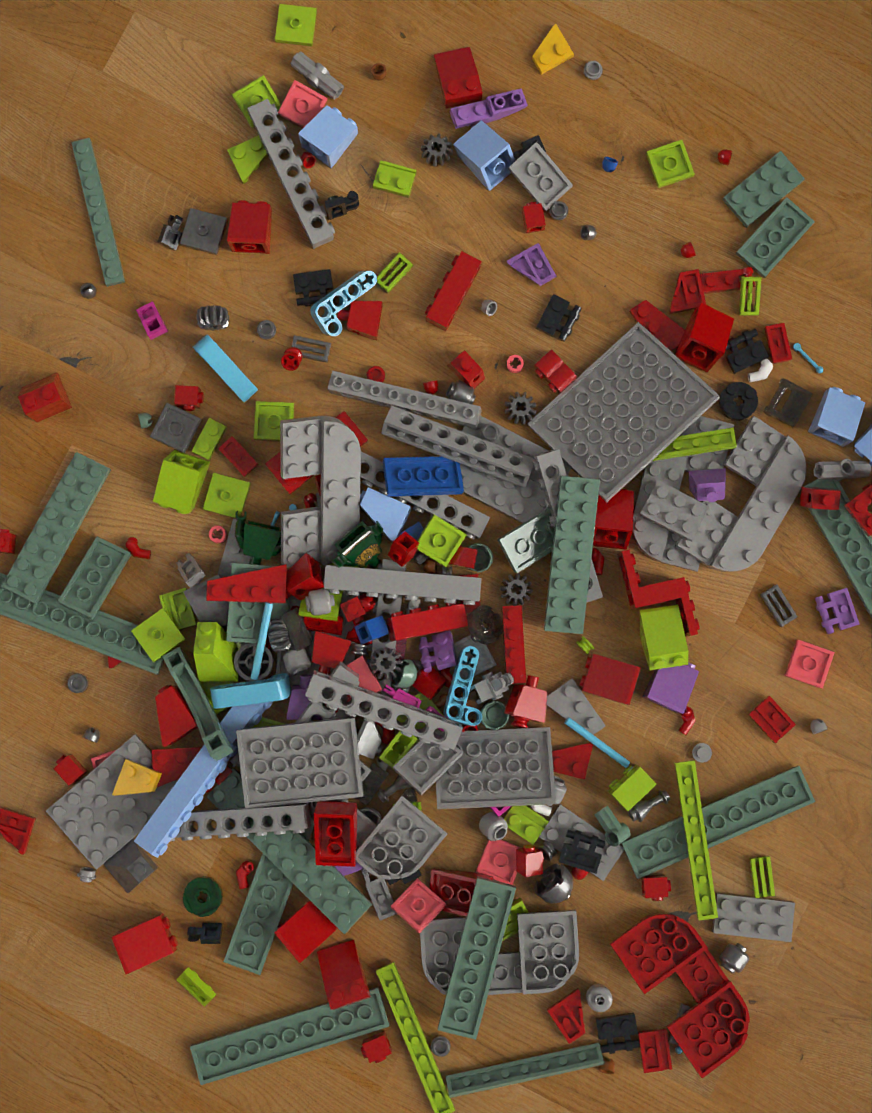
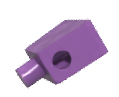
M725 468L689 471V490L696 500L715 502L725 499Z
M300 675V685L292 686L287 720H298L311 702L305 696V692L312 675ZM314 714L311 717L312 720H322L319 714Z

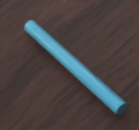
M265 602L250 677L253 680H258L273 607V603Z
M570 717L565 720L564 723L623 767L627 768L630 761Z

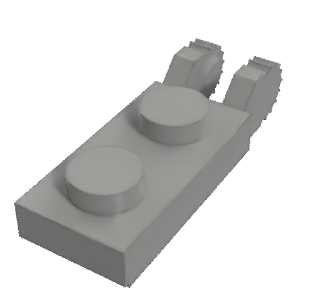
M187 553V560L184 563L179 560L176 564L186 584L191 588L199 584L206 575L197 560L190 553Z
M364 868L361 869L366 881V888L379 920L381 921L397 914L391 909L394 901L385 879L377 877V879L371 881L369 872Z

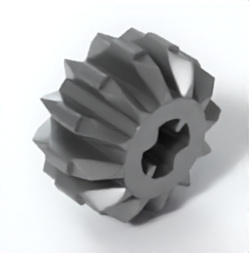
M438 133L437 138H434L431 134L430 140L424 139L425 145L421 146V151H423L422 158H427V164L433 161V166L436 167L437 162L441 166L444 165V160L449 162V155L453 154V150L451 149L452 143L447 142L446 136L441 139V135Z
M207 305L197 310L196 320L200 328L213 331L225 329L228 326L229 315L225 307Z
M516 392L515 398L510 395L508 398L510 402H505V406L508 408L504 412L505 414L511 413L508 416V420H512L514 417L515 424L518 423L519 419H521L522 424H525V418L531 421L532 416L530 414H536V410L532 409L536 407V403H530L533 399L532 396L528 399L525 398L526 392H523L522 397H520L519 392ZM516 405H518V406H522V405H523V406H524V409H523L524 411H522V410L517 411V406H516Z
M519 573L516 574L515 580L510 574L508 576L510 582L505 579L502 581L507 587H500V590L506 591L501 597L509 596L506 603L508 604L513 599V606L517 605L518 599L520 604L524 605L522 597L530 600V597L525 593L533 592L532 589H526L532 583H524L527 578L526 576L519 580ZM513 585L521 587L519 595L516 592H511V589L514 588L512 587Z
M278 618L270 621L268 637L272 650L274 652H281L290 649L292 639L287 620L285 618Z
M384 647V654L377 649L376 652L379 657L371 656L377 662H371L370 666H377L372 671L373 674L379 670L381 671L378 675L379 679L385 673L386 680H389L390 672L394 678L397 677L393 671L394 669L399 672L402 671L401 668L396 667V664H403V661H396L401 656L400 653L392 656L395 652L394 648L387 654L388 649ZM384 658L392 661V666L389 665V669L381 666V661H384Z

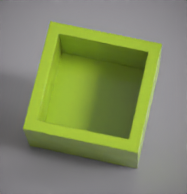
M638 765L627 767L623 771L624 776L620 780L616 778L609 785L610 789L608 792L627 811L657 785Z

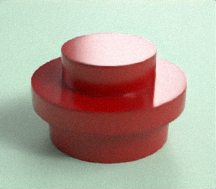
M373 366L368 369L366 377L369 380L383 383L385 371L379 366Z

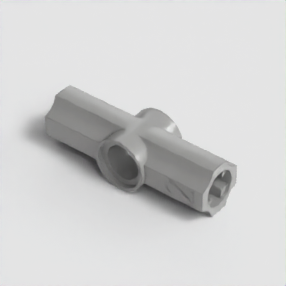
M301 51L296 53L290 63L291 66L305 76L307 82L314 88H320L333 100L338 98L344 89V85L332 77L322 64L313 62Z
M844 459L842 461L817 462L813 471L814 476L818 479L841 481L843 479L869 477L871 466L866 461Z

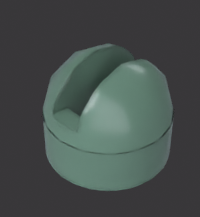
M138 414L141 429L151 426L153 420H151L152 416L150 414Z

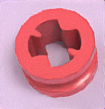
M519 355L510 356L506 364L507 369L511 373L520 372L524 365L522 357ZM514 359L518 360L517 363L520 362L516 369L513 368V365L510 366Z
M214 526L209 531V538L215 543H222L227 538V532L221 526ZM215 530H222L223 534H221V539H214L213 535H215Z

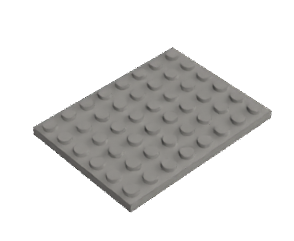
M638 322L528 423V426L552 450L559 449L562 460L581 478L600 479L598 495L605 502H608L720 397Z

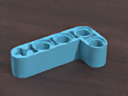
M358 272L311 307V316L323 334L338 336L341 333L342 324L335 314L374 287L377 282V276L374 272ZM365 276H368V278H367V282H368V283H361V284L358 283V282H363V281L366 279ZM350 285L354 287V293L352 295H350L348 292V288ZM335 296L339 297V304L337 306L333 304ZM322 306L324 308V315L320 317L318 309ZM332 322L335 329L330 333L328 326Z
M208 334L192 347L244 403L258 391L255 385Z
M473 646L465 647L459 653L443 712L445 718L467 726H476L482 721V713L478 709L466 706L479 659V652ZM471 651L470 654L473 655V658L468 660L467 665H462L468 659L465 653ZM461 669H465L468 672L466 680L462 679L459 675ZM457 687L463 690L461 698H457L454 695ZM452 706L458 710L456 717H452L449 714V709ZM470 712L476 714V721L473 723L468 720Z
M281 673L264 680L214 686L210 688L213 708H225L284 700L291 694L289 674Z

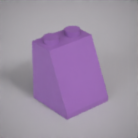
M689 662L688 665L656 669L642 697L673 712L684 714L699 671L695 669V665Z

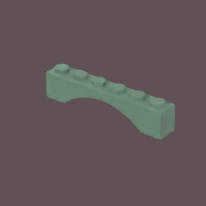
M178 647L162 656L194 716L210 756L215 761H218L233 753L230 742L186 653Z

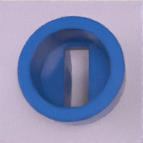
M607 156L604 157L602 162V168L605 172H613L618 165L616 159Z

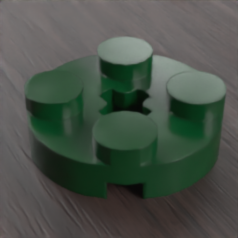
M197 877L190 881L183 893L184 906L191 914L198 915L199 917L210 916L217 911L222 903V889L212 877ZM201 891L208 895L206 902L198 899Z

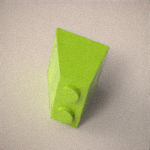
M177 450L171 452L163 459L153 502L158 503L160 507H170L176 509L178 513L189 514L195 508L210 461Z
M672 605L640 610V639L649 670L688 665V647L679 606Z
M197 622L193 655L198 680L238 682L239 674L234 666V658L238 647L236 642L226 641L227 632L217 622Z

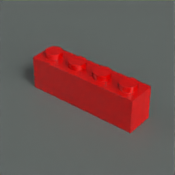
M461 251L459 256L456 255L451 264L453 266L451 272H446L442 280L444 285L441 289H437L433 297L435 298L433 305L429 304L425 311V315H427L426 322L444 331H447L482 265V261Z
M456 601V604L445 603L446 607L439 608V604L428 606L426 611H421V608L409 610L410 614L403 615L402 611L392 613V617L386 619L390 642L468 626L464 604H457Z
M522 605L502 606L505 674L511 673L514 678V683L512 684L527 683Z

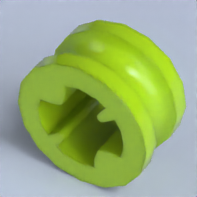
M584 636L581 637V641L576 642L587 655L591 649H595Z

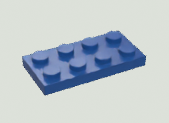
M445 457L384 458L382 461L387 497L463 494L464 492L460 463Z

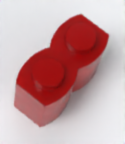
M552 349L534 365L536 369L534 371L541 380L544 378L549 383L547 386L553 393L558 392L560 394L577 379L576 374Z

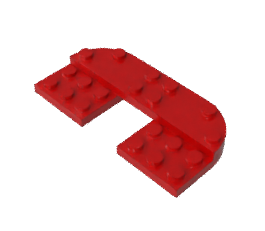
M669 913L650 914L640 919V922L609 943L644 995L673 973H676L697 1004L667 1025L666 1028L701 1078H704L741 1049L747 1039L748 1025L750 1023L746 1003L715 961L697 931L687 921Z

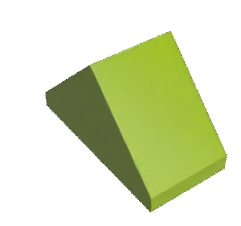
M399 731L379 758L393 768L408 753L418 738L414 735L412 737L405 736Z

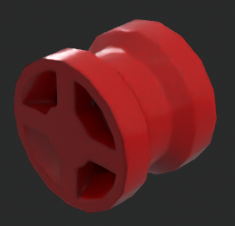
M295 347L287 348L281 358L283 368L289 371L296 370L303 358L301 351Z

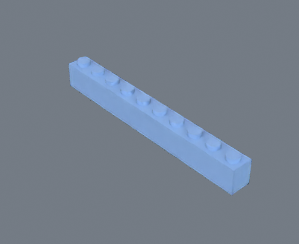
M273 701L231 707L220 724L234 752L215 761L204 744L135 838L134 842L157 858L166 851L167 844L178 835L179 828L183 822L190 818L191 811L202 802L203 795L207 789L212 788L215 778L225 770L229 759L238 752L236 730L252 728L254 725H257L262 718L263 712L271 707Z

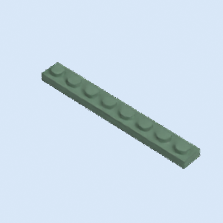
M90 138L71 142L105 284L108 287L124 283L125 278L92 141Z
M595 1043L446 1076L449 1097L453 1098L603 1065L604 1061L600 1044Z

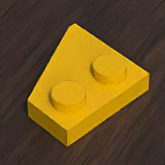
M557 24L553 25L532 56V60L541 75L574 57L573 51Z
M125 759L112 795L120 796L155 792L162 773L132 760Z

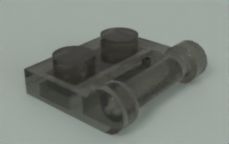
M781 378L780 386L769 406H766L763 412L794 428L812 393L787 379ZM786 389H789L791 393L781 411L775 410Z

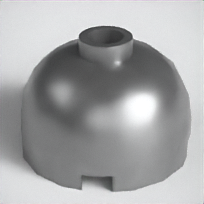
M247 643L235 654V670L245 680L256 681L250 679L257 643ZM264 647L258 680L267 677L273 667V657L267 647Z
M553 864L543 871V874H541L543 878L540 882L536 881L535 893L544 901L554 904L565 901L570 897L574 882L571 873L564 865Z

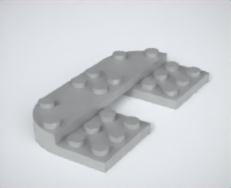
M314 416L280 420L281 477L287 479L321 474L320 507L281 512V565L287 564V567H291L305 553L321 562L322 565L333 563L331 560L335 559L338 556L337 553L340 552L335 544L360 523L361 448L359 441L347 425L334 417Z
M700 416L679 436L733 428L734 424ZM728 449L651 461L645 467L634 505L632 531L633 540H635L640 548L639 550L644 555L660 563L695 572L698 571L700 561L675 546L681 536L646 519L640 513L658 480L680 490L684 471L723 469Z
M755 416L751 417L736 443L737 448L732 449L723 464L756 486L740 515L737 517L716 502L701 501L710 506L692 542L680 537L675 545L709 568L721 572L743 570L753 565L761 557L799 493L806 476L805 457L796 441L790 436H784Z
M360 761L363 782L372 770ZM404 796L399 798L378 825L357 808L356 862L379 878L389 880L405 878L416 872L425 863L448 833ZM349 798L327 800V802H349ZM308 802L311 824L314 826V811L317 802Z
M576 909L517 913L520 951L499 953L488 995L551 992L562 987L577 968L579 942ZM466 917L433 919L420 933L424 973L428 981L444 995H446Z

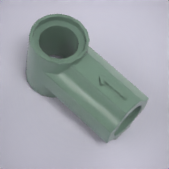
M608 806L594 814L605 830V839L610 846L616 847L630 837L629 827L624 823H619Z

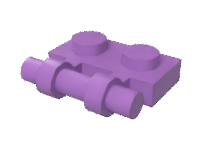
M847 588L828 593L829 602L824 603L822 596L815 598L817 603L816 609L820 612L823 621L821 624L823 628L825 627L827 634L834 633L832 626L834 624L838 625L839 630L859 625ZM832 607L835 618L830 619L827 608Z
M450 630L432 635L433 642L428 643L426 637L419 639V652L422 653L421 665L424 667L425 672H431V666L434 665L437 666L438 670L457 665L453 636ZM434 651L435 656H430L429 652Z

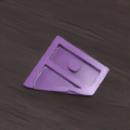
M539 243L507 260L508 265L539 286L557 277Z

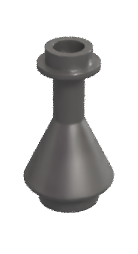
M398 774L395 782L384 791L380 788L377 795L383 803L385 801L389 802L388 797L399 789L412 786Z
M659 790L658 796L650 800L639 801L627 812L632 821L638 820L642 822L652 807L662 802L668 804L670 797L666 790Z

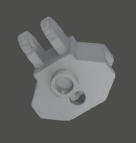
M490 672L482 676V681L471 685L470 689H476L480 699L476 701L477 704L490 698L495 701L503 697V692L509 690L508 686L514 683V678L511 673L502 675L501 672L493 675Z

